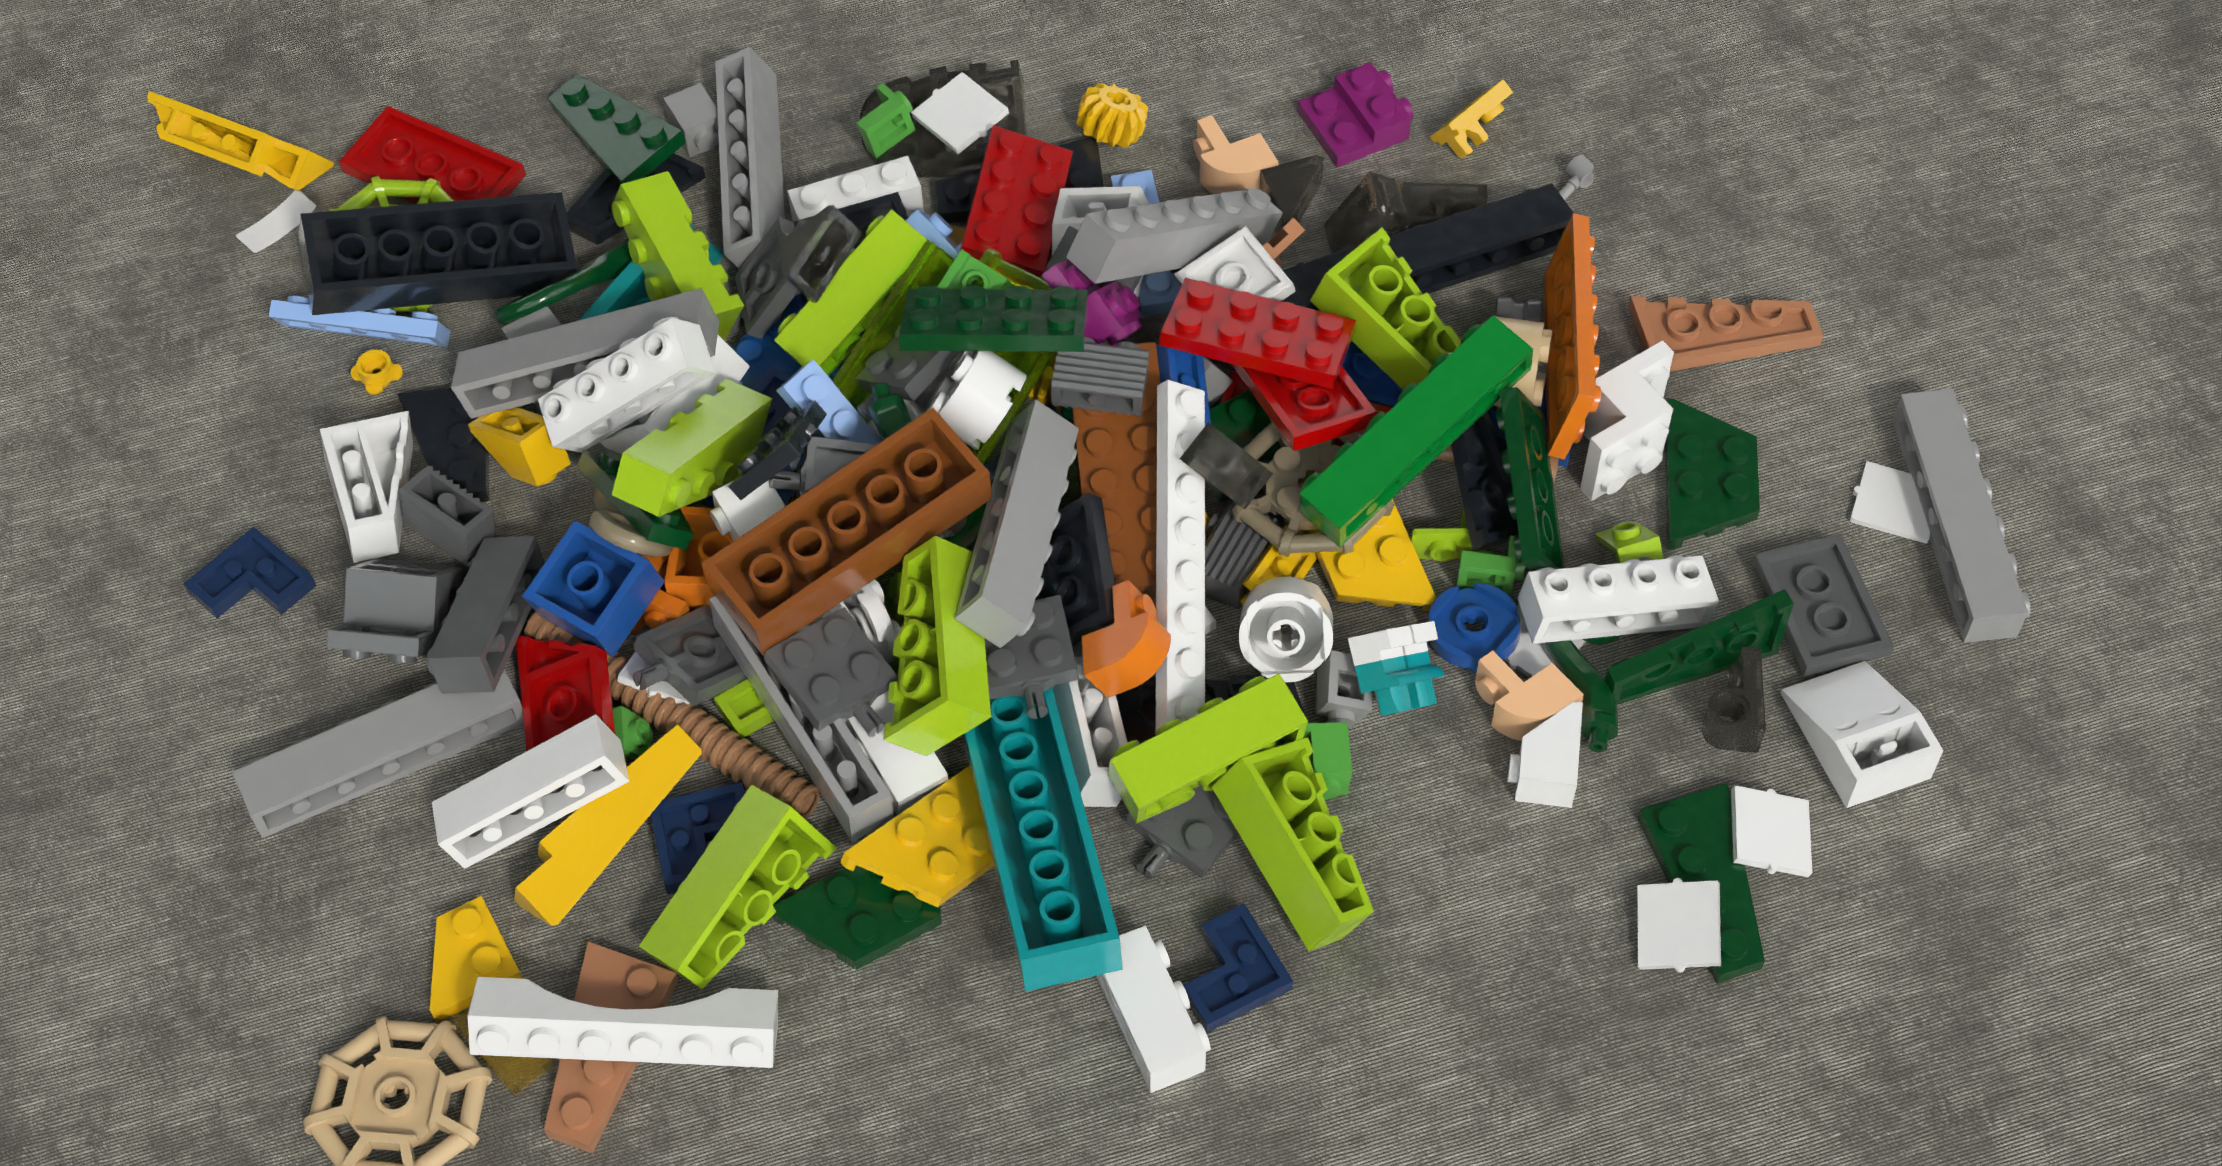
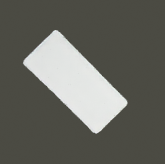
M295 190L271 213L254 225L236 234V237L252 252L257 253L275 243L300 224V214L312 213L316 205L303 193Z

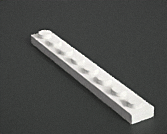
M1166 380L1157 385L1156 620L1171 634V643L1163 664L1156 672V731L1171 720L1180 719L1181 722H1184L1198 715V709L1205 704V391L1171 380Z

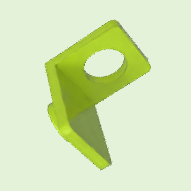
M1463 502L1461 528L1412 530L1411 542L1419 559H1433L1445 562L1452 559H1461L1462 550L1472 551Z
M1636 521L1619 523L1610 529L1595 534L1596 540L1616 553L1617 563H1623L1640 557H1649L1651 560L1664 559L1659 535Z

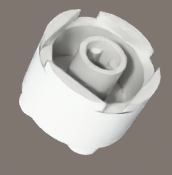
M962 351L955 363L957 367L951 376L953 380L951 381L946 377L943 378L931 396L930 400H932V403L927 411L933 407L964 443L978 450L980 443L984 444L1012 406L1013 403L1010 402L1011 397L1009 393L1013 388L1020 392L1027 375L992 351Z
M1278 577L1255 586L1249 593L1241 611L1239 645L1243 657L1266 678L1279 673L1284 682H1295L1313 674L1326 661L1333 645L1332 610L1319 586L1295 577ZM1289 624L1292 633L1283 634L1281 625Z

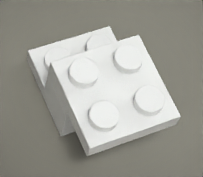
M1663 340L1596 378V386L1601 387V397L1594 413L1589 412L1585 419L1583 434L1590 443L1580 490L1590 501L1605 493L1613 494L1617 492L1628 479L1640 472L1643 474L1651 472L1662 461L1663 449L1669 433V424L1673 408L1663 397L1674 351Z

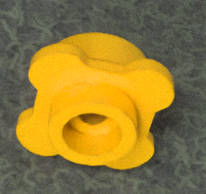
M375 349L363 353L358 358L356 365L352 367L350 373L353 380L361 381L365 385L367 393L376 395L381 393L391 381L399 380L403 376V369L401 365L392 363L387 352Z

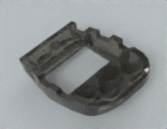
M1018 60L1010 61L1011 68L988 71L986 63L969 64V70L948 72L946 66L929 69L930 76L915 81L906 76L885 83L894 93L898 90L901 91L909 100L914 110L933 95V90L941 89L963 72L1008 108L1009 114L995 124V126L1028 136L1023 91L1024 80ZM876 89L864 101L860 112V120L882 104ZM911 112L909 114L915 131L878 158L874 157L867 150L861 136L863 147L875 164L908 156L917 178L944 177L981 168L992 128L987 131L988 134L984 137L985 141L976 144L975 150L954 155L953 151L947 152L946 144L912 117Z

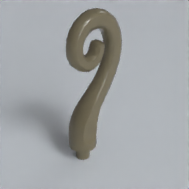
M594 486L592 497L596 510L590 517L589 525L598 536L620 548L640 555L662 557L670 554L674 547L647 541L601 491Z

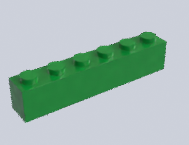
M1494 315L1482 326L1480 324L1472 326L1463 336L1461 345L1450 355L1444 353L1437 358L1429 370V375L1419 384L1416 382L1409 384L1399 395L1397 404L1386 414L1380 412L1372 418L1365 429L1364 435L1354 444L1351 441L1344 444L1337 451L1333 458V463L1322 473L1317 471L1307 478L1300 489L1301 513L1337 546L1341 547L1500 399L1501 390L1512 388L1531 370L1533 348Z

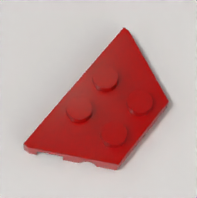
M519 636L516 644L526 751L594 715H597L615 734L606 651L595 645L580 643L570 645L564 641L549 640V642L534 640L528 636Z

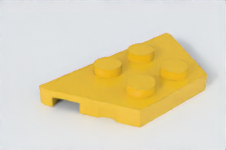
M1395 503L1391 514L1383 516L1353 545V552L1345 555L1340 551L1316 552L1335 600L1338 602L1358 604L1367 601L1375 606L1394 608L1396 603L1422 606L1421 611L1429 612L1433 602L1436 600L1434 591ZM1306 530L1307 534H1324L1321 530Z
M970 765L844 852L840 863L851 871H854L857 865L883 876L882 884L898 891H908L917 899L936 907L945 903L993 868L995 865Z

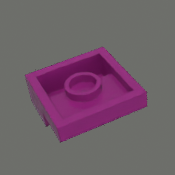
M1371 62L1336 75L1333 88L1298 101V114L1336 168L1409 139L1411 120H1413L1411 104L1405 97L1397 99L1393 93V83L1388 72L1384 69L1377 71Z
M1069 259L1055 264L1042 274L1051 289L1068 286L1076 290H1088L1085 337L1093 339L1096 344H1102L1107 341L1109 345L1113 346L1143 327L1139 321L1143 315L1138 310V307H1140L1138 298L1128 286H1121L1118 280L1101 287L1099 283L1095 284Z

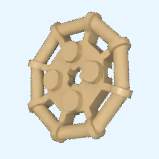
M386 1015L376 1018V1023L331 1055L324 1054L318 1062L320 1072L309 1116L303 1120L305 1133L315 1138L334 1166H443L466 1148H474L479 1141V1137L476 1134L486 1088L492 1082L491 1071L489 1068L482 1067L474 1055H470V1050L456 1033V1025L447 1020L436 1024L388 1020ZM393 1040L422 1042L425 1045L421 1050L394 1048ZM380 1045L381 1050L374 1055L376 1060L366 1067L363 1064L356 1068L350 1066ZM441 1051H445L460 1072L445 1076L434 1060ZM344 1079L348 1083L341 1106L332 1108L338 1080ZM398 1089H404L405 1096L409 1098L405 1105L398 1109H392L390 1104L384 1103L386 1097H394ZM465 1089L459 1121L456 1122L446 1116L451 1093ZM348 1122L357 1133L359 1139L351 1150L347 1148L334 1130L335 1126ZM438 1130L450 1135L415 1160L413 1148L429 1143ZM372 1149L393 1150L401 1152L403 1163L367 1161L366 1158Z

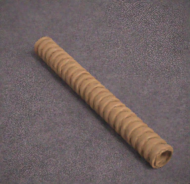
M536 611L526 624L524 636L534 640L546 642L558 640L570 645H576L577 643L590 645L541 618ZM619 652L614 657L607 655L612 699L621 702L625 708L632 709L634 713L643 716L649 724H654L655 728L659 731L668 733L678 724L701 748L702 753L699 757L701 760L709 761L710 766L720 769L723 775L727 777L732 776V780L735 783L742 782L745 790H748L753 785L788 804L804 819H807L812 814L820 797V791L815 785H809L808 780L803 777L797 778L795 771L791 769L786 770L783 763L775 762L774 757L764 754L761 748L757 746L752 747V743L749 740L741 739L739 733L730 731L729 727L723 723L719 724L718 719L708 716L705 710L697 709L696 705L692 706L685 702L681 704L675 703L674 698H662L661 693L658 692L649 698L646 689L637 690L632 688V686H626L617 682L619 673L629 659L624 656L621 657Z

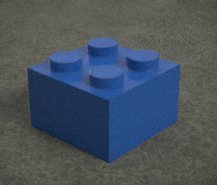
M574 520L522 597L541 618L582 641L605 650L607 655L614 657L665 581L649 560L604 540L592 529Z

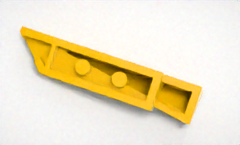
M148 92V102L156 107L160 124L156 125L159 138L171 144L260 177L265 172L296 191L301 190L335 164L309 150L279 140L266 133L154 92Z
M678 724L627 767L629 782L580 807L539 842L538 856L544 861V864L515 888L514 901L521 908L549 926L558 925L702 753L701 748Z

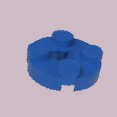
M1474 583V589L1466 588L1459 590V586L1449 588L1436 598L1430 608L1429 622H1435L1438 639L1429 641V644L1444 660L1458 667L1468 668L1470 671L1477 673L1478 662L1482 657L1494 651L1504 661L1514 652L1519 643L1520 618L1517 614V606L1507 593L1492 585ZM1477 620L1483 622L1482 630L1478 632L1468 631L1464 625L1465 622L1474 624Z

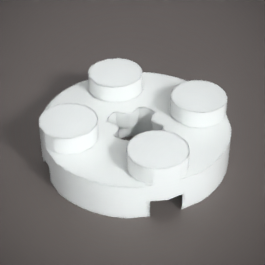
M874 579L843 602L853 619L889 664L896 658V656H893L894 639L898 637L901 627L895 620L890 619L883 604V590Z

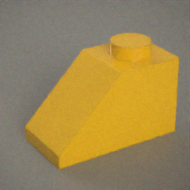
M515 407L480 416L468 424L471 433L514 479L538 487L553 481L557 473L571 464L565 449L552 447L542 415Z

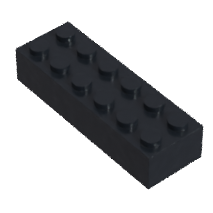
M562 192L300 214L299 243L312 315L524 296L548 284L558 282L577 271Z

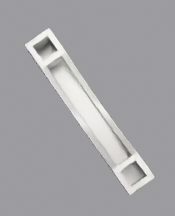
M478 977L468 1012L470 1055L773 1068L778 1032V990L727 988L709 997L681 1005L655 1009H615L568 1000L543 989L529 979Z

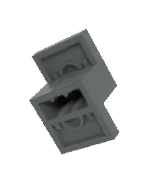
M374 558L346 568L344 623L328 629L327 648L343 650V657L354 659L371 658V653L388 654V661L395 663H415L417 657L427 656L429 649L433 647L442 628L444 617L449 613L450 589L462 585L464 581V566Z

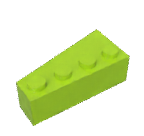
M667 171L621 184L612 203V213L617 225L624 227L627 233L629 253L633 262L636 265L640 264L646 277L645 288L649 299L655 301L702 288L719 319L718 335L723 340H726L744 304L738 293L729 296L725 289L724 283L728 281V276L722 265L712 266L709 260V242L702 231H693L690 227L692 224V212L670 173Z
M892 209L885 217L881 215L869 225L866 230L867 237L856 249L851 248L847 250L837 262L836 272L827 282L823 280L816 284L808 294V303L798 314L793 313L789 315L779 326V335L774 341L799 365L803 366L814 359L826 375L829 376L861 345L862 338L859 335L864 330L871 332L878 329L889 318L891 304L896 299H906L908 289L919 288L917 282L927 269L934 275L944 265L932 244Z
M1381 227L1325 273L1310 301L1322 312L1334 313L1356 320L1351 340L1404 390L1413 382L1419 384L1429 375V370L1437 358L1444 353L1450 355L1461 345V341L1450 325H1443L1434 311L1437 305L1428 292L1421 293L1410 277L1412 269L1403 257L1397 258L1388 244L1391 240Z
M726 378L718 384L717 392L719 393L715 396L705 393L695 401V408L697 409L690 414L680 411L671 417L664 431L656 428L622 453L612 496L660 517L713 495L712 492L735 480L741 473L736 467L737 464L750 452L758 448L756 443L762 437L772 398Z
M937 536L932 537L905 555L903 559L898 614L905 617L904 625L898 637L894 639L893 656L900 658L898 680L889 684L888 702L895 704L893 723L885 724L883 738L884 741L924 756L930 755L991 718L985 638L955 620L973 552Z
M1279 673L1266 680L1264 676L1256 677L1245 683L1239 689V694L1225 701L1222 697L1210 700L1198 709V715L1184 722H1181L1180 719L1171 720L1155 732V737L1141 744L1138 740L1128 742L1113 753L1114 758L1110 759L1108 776L1136 824L1189 801L1195 795L1193 789L1202 786L1204 791H1213L1212 786L1241 757L1303 739L1308 720Z
M1307 737L1241 757L1212 786V789L1307 950L1310 952L1342 940L1370 916L1374 910L1353 855L1344 853L1340 842V835L1344 831L1338 815L1331 816L1323 797V794L1328 789L1322 773H1314L1309 760L1313 749Z
M751 785L742 799L736 804L733 812L714 839L708 844L703 855L687 878L681 883L673 898L657 921L651 926L638 947L666 968L676 972V974L698 988L703 989L745 945L744 935L749 929L759 924L764 925L776 913L773 904L789 887L797 891L809 878L806 871L818 857L826 860L837 847L791 806Z

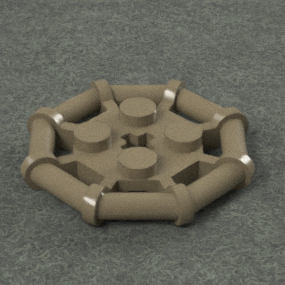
M1270 419V423L1241 451L1234 452L1229 461L1230 466L1233 468L1235 507L1232 513L1236 521L1246 523L1278 548L1279 555L1289 557L1290 553L1340 551L1345 555L1353 552V545L1383 516L1391 514L1394 502L1391 500L1345 544L1339 547L1325 534L1298 535L1300 530H1320L1301 513L1300 489L1302 486H1299V484L1305 482L1309 476L1317 471L1322 473L1333 463L1335 454L1341 448L1334 445L1336 438L1293 451ZM1357 431L1338 437V439L1345 444L1350 441L1354 444L1363 434ZM1275 442H1279L1281 449L1277 450L1274 459L1269 464L1257 461ZM1252 477L1265 480L1266 496L1259 499L1253 498ZM1271 512L1276 516V512L1285 518L1288 528L1284 531L1264 514Z

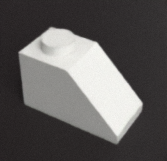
M1573 701L1524 735L1519 755L1510 754L1507 782L1516 783L1515 801L1572 808L1578 778L1582 702Z

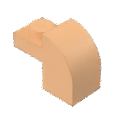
M1212 115L1197 120V139L1193 140V147L1200 161V183L1208 192L1218 194L1256 188L1268 193L1277 189L1279 162L1261 133L1230 144Z
M1494 651L1482 657L1478 662L1475 679L1477 691L1485 702L1490 705L1495 704L1491 726L1509 738L1522 741L1524 735L1573 701L1582 702L1584 694L1553 663L1523 682Z

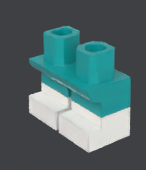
M1434 621L1348 638L1361 694L1375 691L1380 716L1437 704L1432 678L1442 677L1445 674L1439 666L1431 665L1426 642L1438 639Z

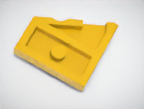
M482 896L437 917L430 1011L436 1023L470 1007L478 977L523 979Z

